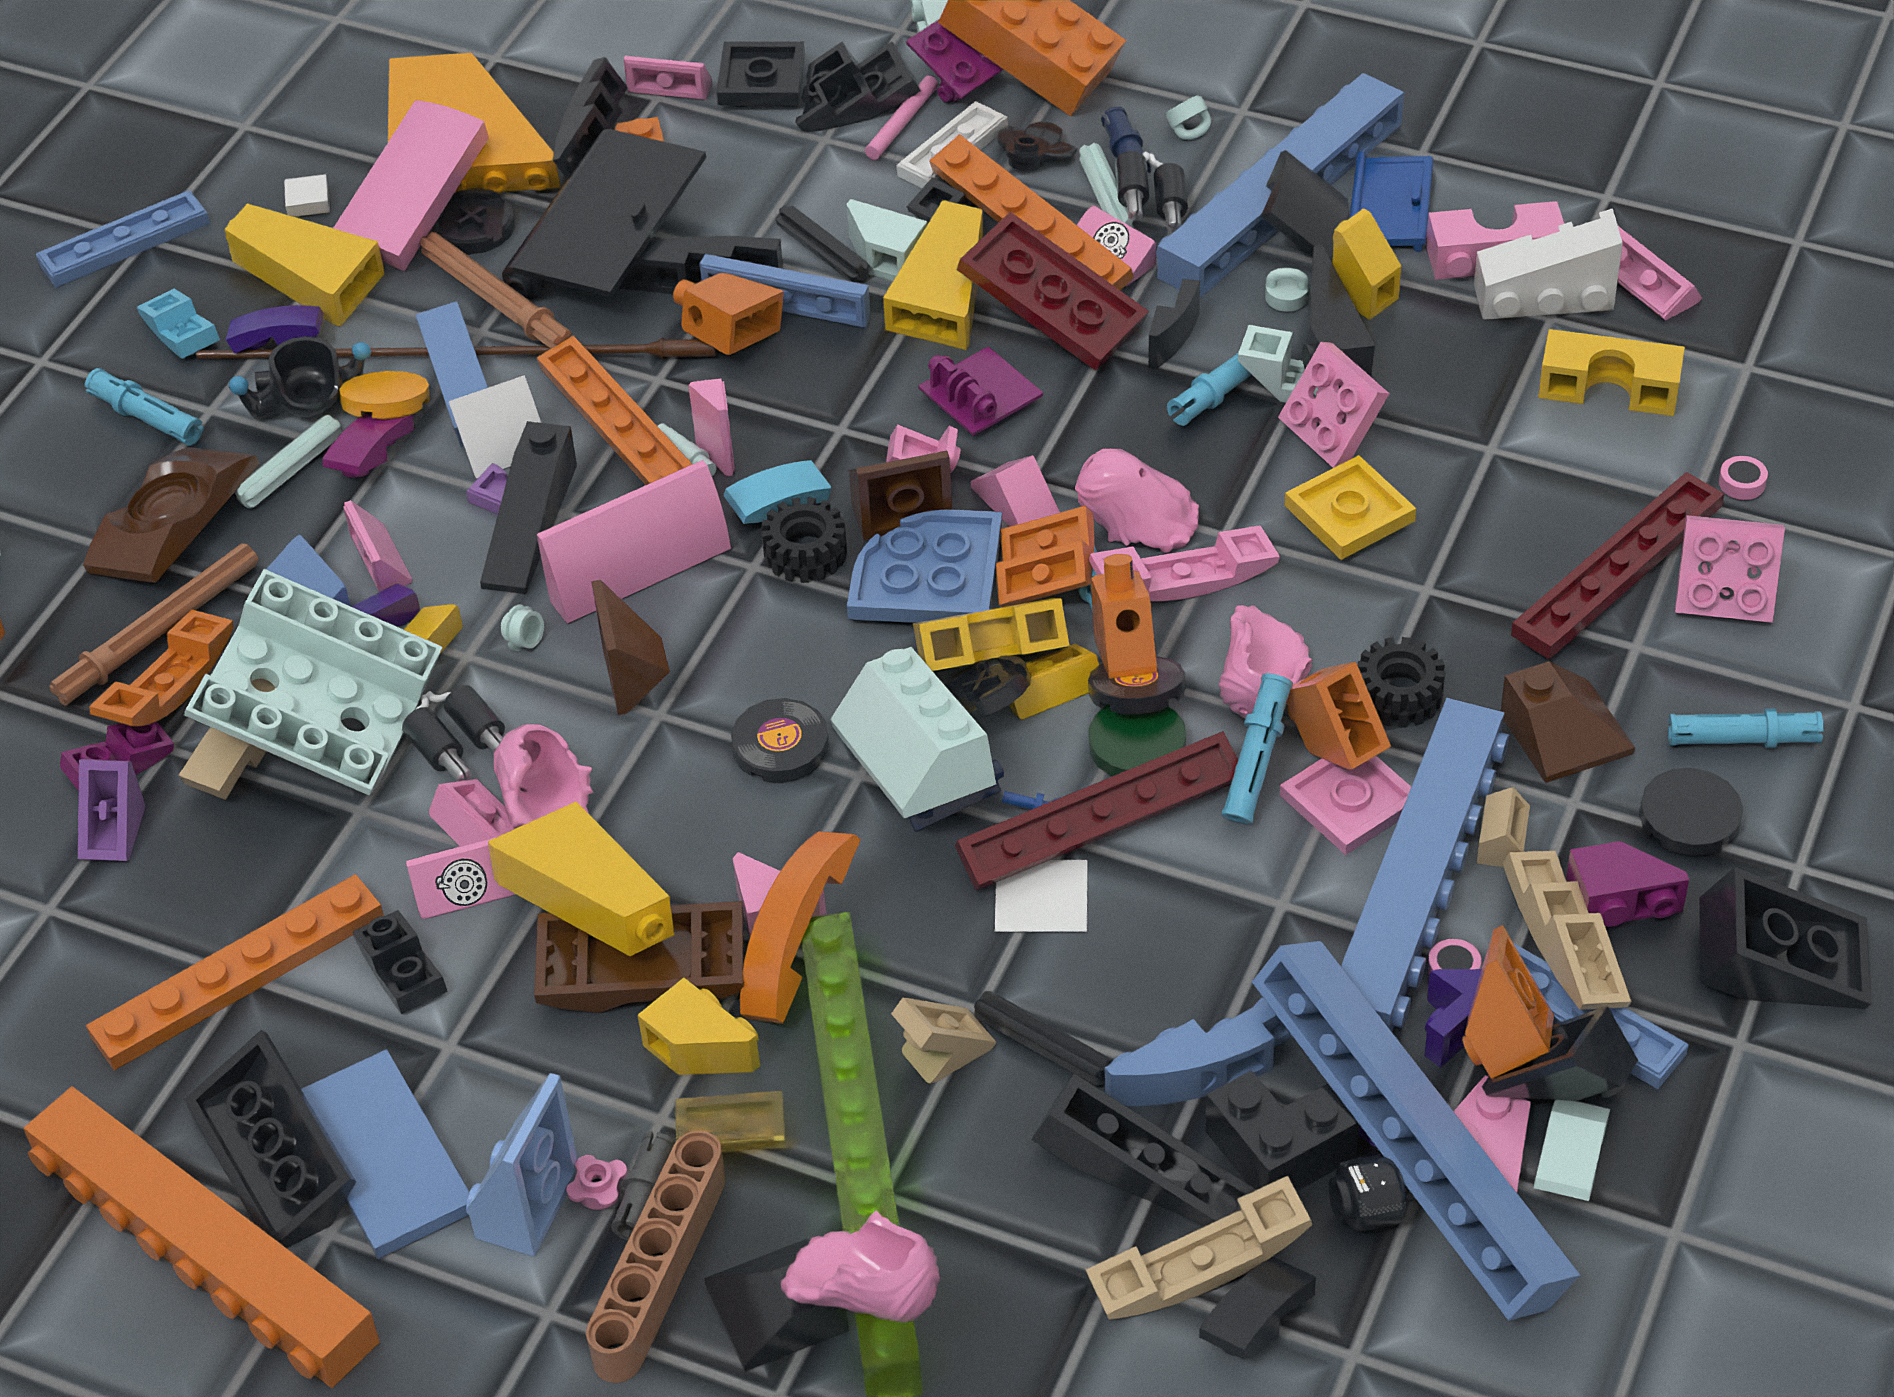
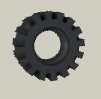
M799 497L792 499V506L788 507L785 502L777 505L778 513L772 509L767 513V520H763L761 525L763 552L767 567H772L773 573L779 577L784 573L785 580L793 582L795 576H800L801 583H809L808 576L815 575L816 580L819 581L825 579V570L833 575L837 572V564L842 566L845 562V554H847L845 521L836 507L830 508L829 502L823 500L817 506L816 498L808 497L807 504H800ZM804 536L818 538L813 542L804 544L790 542L795 538Z
M1390 637L1385 638L1384 647L1376 641L1370 645V652L1367 650L1362 652L1357 666L1377 714L1382 716V725L1390 727L1392 720H1399L1398 728H1407L1408 720L1412 719L1415 726L1423 724L1424 715L1431 719L1436 714V708L1440 709L1444 692L1445 664L1443 659H1438V652L1434 648L1425 652V642L1418 640L1416 645L1412 646L1410 645L1409 637H1402L1401 644H1395L1394 638ZM1392 677H1403L1417 684L1409 687H1396L1384 682V680Z

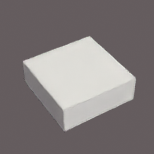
M326 174L284 180L285 204L289 216L298 217L330 212L329 186Z

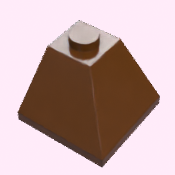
M948 451L849 470L851 503L863 540L871 539L876 534H879L880 537L884 536L888 532L900 527V519L935 510H952L950 457Z
M1550 661L1505 675L1500 711L1504 712L1505 723L1545 783L1634 754V745L1588 679Z

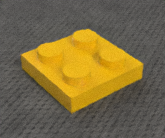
M1359 455L1285 492L1284 506L1340 560L1415 522L1416 508Z

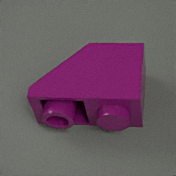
M1621 841L1570 849L1566 882L1578 881L1588 913H1600L1605 926L1611 927L1623 922L1650 917L1664 918L1684 911L1689 885V877L1685 871Z

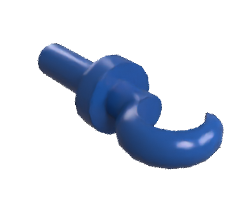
M1004 791L1001 803L1032 810L1049 803V801H1044V794L1038 792L1036 798Z

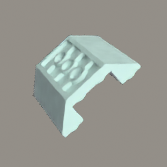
M263 569L244 604L239 626L211 676L205 674L184 715L370 795L379 785L404 735L402 724L405 718L417 708L420 697L441 653L442 646ZM255 679L268 680L274 685L275 690L271 692L259 691L252 686L251 681ZM355 718L363 723L365 729L362 731H351L344 727L341 720Z

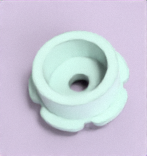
M516 605L502 619V636L506 641H509L508 647L514 651H519L522 647L534 648L543 636V618L540 613L533 611L528 606Z

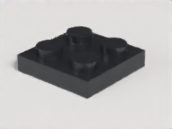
M804 41L724 42L716 92L718 105H733L736 107L746 105H774L777 107L799 105L805 60Z

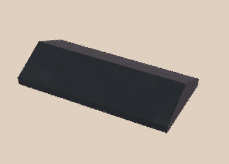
M260 1030L192 1091L184 1101L254 1224L285 1248H289L332 1226L356 1184V1180L269 1035Z

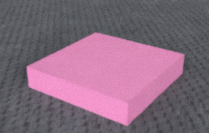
M1377 756L1352 770L1322 758L1280 785V796L1341 852L1347 855L1398 822L1411 786Z

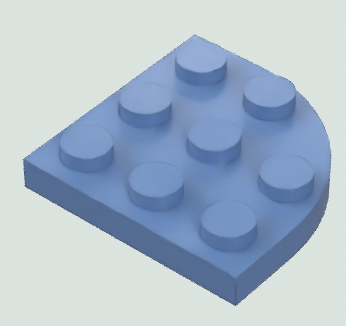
M972 510L928 511L900 519V527L888 532L881 538L879 534H876L863 547L853 568L847 601L848 619L919 623L990 610L992 608L996 563H998L1001 541L1000 529L1003 526L1002 512Z

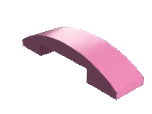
M1259 525L1218 532L1216 544L1213 547L1141 559L1134 547L1091 553L1089 562L1096 574L1101 575L1104 574V559L1107 556L1113 554L1130 555L1133 560V570L1139 571L1149 593L1150 601H1171L1202 596L1237 585L1276 565L1280 556Z

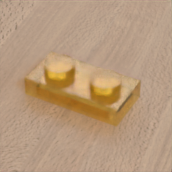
M782 1091L675 1099L676 1141L687 1132L698 1130L713 1134L719 1140L722 1152L786 1147Z

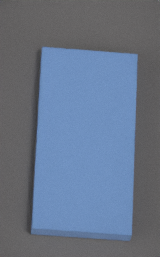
M387 1049L301 1089L356 1180V1184L346 1199V1203L377 1259L469 1215L466 1212V1202L470 1192Z

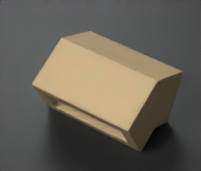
M1514 787L1486 795L1477 864L1503 867L1502 863L1509 852H1524L1530 805Z

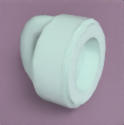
M1199 95L1172 108L1165 115L1171 129L1174 130L1179 138L1184 140H1193L1201 137L1208 131L1211 125V117L1207 111L1208 107L1202 96ZM1199 116L1201 122L1196 128L1191 130L1184 128L1183 123Z
M1278 268L1271 271L1267 276L1265 284L1266 302L1270 307L1278 311L1291 312L1301 309L1307 304L1309 299V280L1307 275L1293 268Z

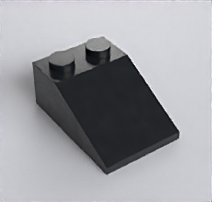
M1734 867L1699 897L1700 977L1702 984L1744 1000L1866 1009L1871 1005L1866 917L1737 867Z

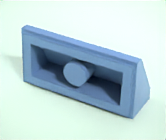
M301 535L296 536L266 569L350 606L344 583Z

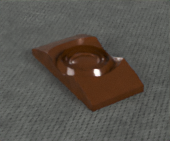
M187 447L172 452L150 464L142 487L133 494L127 507L105 514L83 563L87 573L156 583L260 464L256 455Z
M742 901L671 905L674 935L632 956L626 955L551 913H538L535 1001L538 1004L560 1009L602 1013L629 1002L655 1001L682 978L687 979L699 990L703 988L709 990L718 1000L739 993L743 988L744 966Z

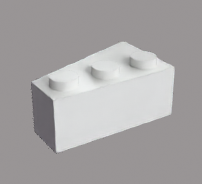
M1613 208L1600 212V219L1573 227L1571 221L1559 225L1560 232L1535 240L1532 239L1531 235L1478 251L1474 287L1482 319L1614 310L1623 242Z

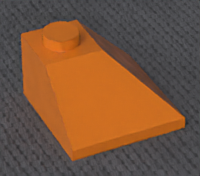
M1503 925L1493 929L1468 1015L1466 1035L1462 1038L1466 1052L1476 1066L1483 1064L1491 1079L1548 1053L1554 1019L1551 1008Z

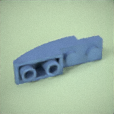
M1261 998L1254 1007L1234 1018H1225L1219 1021L1207 1033L1192 1019L1178 1028L1164 1030L1154 1041L1134 1052H1125L1119 1055L1110 1065L1105 1067V1093L1124 1106L1162 1105L1204 1097L1213 1090L1251 1070L1257 1077L1272 1070L1274 1047L1293 1036L1266 1000Z

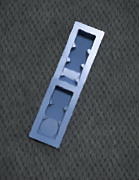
M456 301L415 315L460 447L462 448L464 444L448 401L488 387L458 302Z

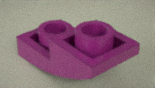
M372 412L364 413L362 417L357 418L330 446L323 457V467L342 471V474L347 477H362L369 474V470L387 462L386 446L395 444L396 439L414 431L413 414L401 418L381 420L372 418Z
M157 722L144 726H130L117 723L107 726L106 741L61 752L60 768L79 791V760L131 761L135 775L170 754L174 750V742Z

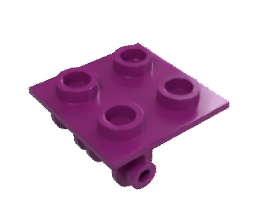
M938 19L906 40L905 43L941 79L940 87L937 89L940 99L944 102H955L983 85L1004 69L940 25Z
M989 346L955 365L949 356L935 355L928 363L930 379L918 385L919 390L973 436L1043 396V392Z

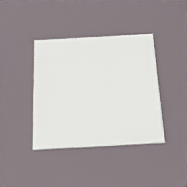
M525 375L448 401L475 478H479L492 463L502 469L510 467L515 449L527 421L541 423Z
M1049 860L996 882L995 932H1087V860Z

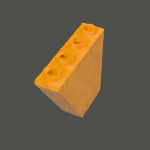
M472 53L389 58L388 142L415 100L436 103L483 120L489 137L455 192L473 188L493 190L497 193L560 188L558 167L552 160L554 152Z

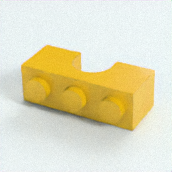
M1549 329L1542 363L1538 398L1583 404L1588 388L1598 383H1613L1621 386L1628 392L1630 396L1629 410L1674 416L1685 347Z
M1061 598L1045 599L913 623L918 655L932 671L974 664L977 661L998 658L1004 655H1023L1070 646Z

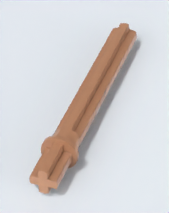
M430 232L427 237L421 238L422 254L524 328V333L528 338L534 341L540 340L549 348H553L570 338L572 332L554 319L552 311L546 307L534 305L436 232Z
M240 544L104 644H101L92 652H82L79 655L78 663L51 681L52 685L49 688L52 694L58 696L60 703L67 705L96 683L104 685L108 682L109 674L174 627L189 611L197 610L252 570L259 560L255 551L248 544Z

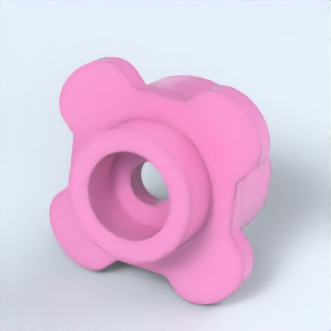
M584 1155L577 1159L575 1162L576 1176L574 1181L566 1187L568 1198L573 1202H581L585 1207L593 1210H601L614 1205L620 1196V1180L624 1179L627 1173L625 1163L620 1160H613L611 1162L596 1160L592 1155ZM596 1178L602 1179L599 1182H592Z

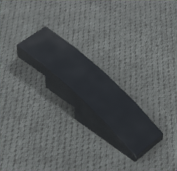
M606 57L593 60L566 109L556 137L552 160L566 179L569 178L600 132L605 129H612L623 112L618 103L628 87Z
M692 236L651 240L619 288L673 294L676 285L681 280L686 279L695 284L702 281L700 262L705 254L784 269L781 239L746 236Z

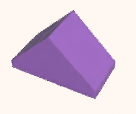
M79 760L78 859L118 861L130 859L146 807L131 761Z

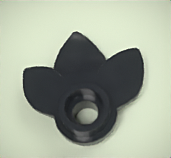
M1036 122L1030 124L1026 130L1009 126L1001 129L998 133V143L1005 147V155L1009 158V165L1018 170H1036L1041 167L1042 160L1044 159L1063 160L1077 153V147L1061 142L1062 129L1054 123Z

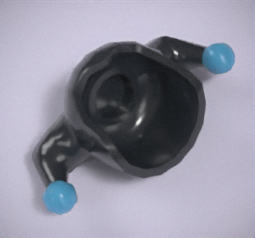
M314 337L292 338L280 343L272 350L269 357L270 384L260 392L248 389V381L243 376H234L230 379L229 389L239 396L244 407L257 420L274 417L286 411L300 417L318 416L328 411L336 403L340 396L339 389L344 382L353 377L363 375L365 359L370 357L371 350L365 342L354 344L352 347L353 357L347 365L340 367L336 350L329 342Z

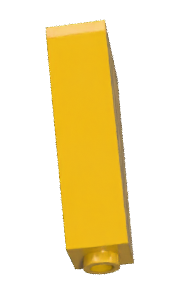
M942 200L883 297L886 331L967 350L970 345L978 285L956 269L960 258L983 238L982 209Z
M248 203L235 218L230 220L224 229L234 263L299 304L320 307L324 313L323 319L339 327L343 325L385 274L378 241Z
M577 801L488 841L494 880L500 886L626 955L632 956L674 935L669 895Z

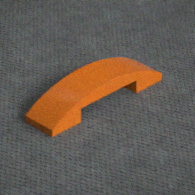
M196 610L189 611L167 632L168 649L131 685L115 681L89 706L90 714L130 726L148 725L169 715L188 699L198 688L205 674L210 672L232 633L233 620Z
M818 831L796 850L773 882L756 918L744 960L743 988L740 991V1014L746 1019L784 1023L803 978L790 968L825 884L842 885L861 840L855 834Z

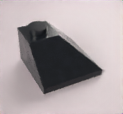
M1606 1006L1553 1024L1548 1053L1492 1079L1489 1076L1482 1085V1088L1487 1096L1577 1101L1597 1095L1598 1098L1603 1099L1618 1093L1626 1086V1078L1637 1064L1638 1059L1609 1007Z
M808 1239L704 1278L706 1288L745 1372L849 1331L847 1309L800 1303L789 1299L782 1292L781 1280L786 1277L787 1270L796 1260L799 1251L809 1244L810 1241Z

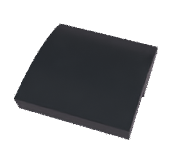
M1287 150L1280 152L1266 184V187L1271 190V194L1261 217L1312 257L1314 245H1323L1332 262L1334 229L1342 221L1347 220L1348 198Z

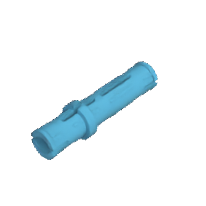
M1237 353L1210 374L1203 373L1196 377L1188 390L1171 399L1167 403L1168 414L1171 416L1179 409L1184 408L1183 413L1173 419V421L1181 426L1187 425L1206 408L1213 409L1222 403L1225 394L1252 374L1238 362Z
M101 368L92 370L87 376L85 387L88 389H86V392L108 402L117 413L123 416L131 415L146 424L171 435L187 446L195 444L200 439L203 432L200 419L145 393L142 387L134 381L120 380Z
M1272 673L1262 674L1261 685L1252 714H1247L1244 721L1247 732L1235 767L1227 800L1221 812V815L1228 820L1241 824L1253 823V815L1266 776L1276 737L1282 736L1285 727L1281 719L1290 689L1293 686V682L1286 677Z
M1765 708L1763 713L1669 714L1668 723L1671 724V726H1668L1670 746H1675L1676 744L1764 743L1765 748H1776L1778 743H1822L1823 740L1822 733H1819L1823 731V717L1820 711H1815L1814 713H1777L1775 708Z

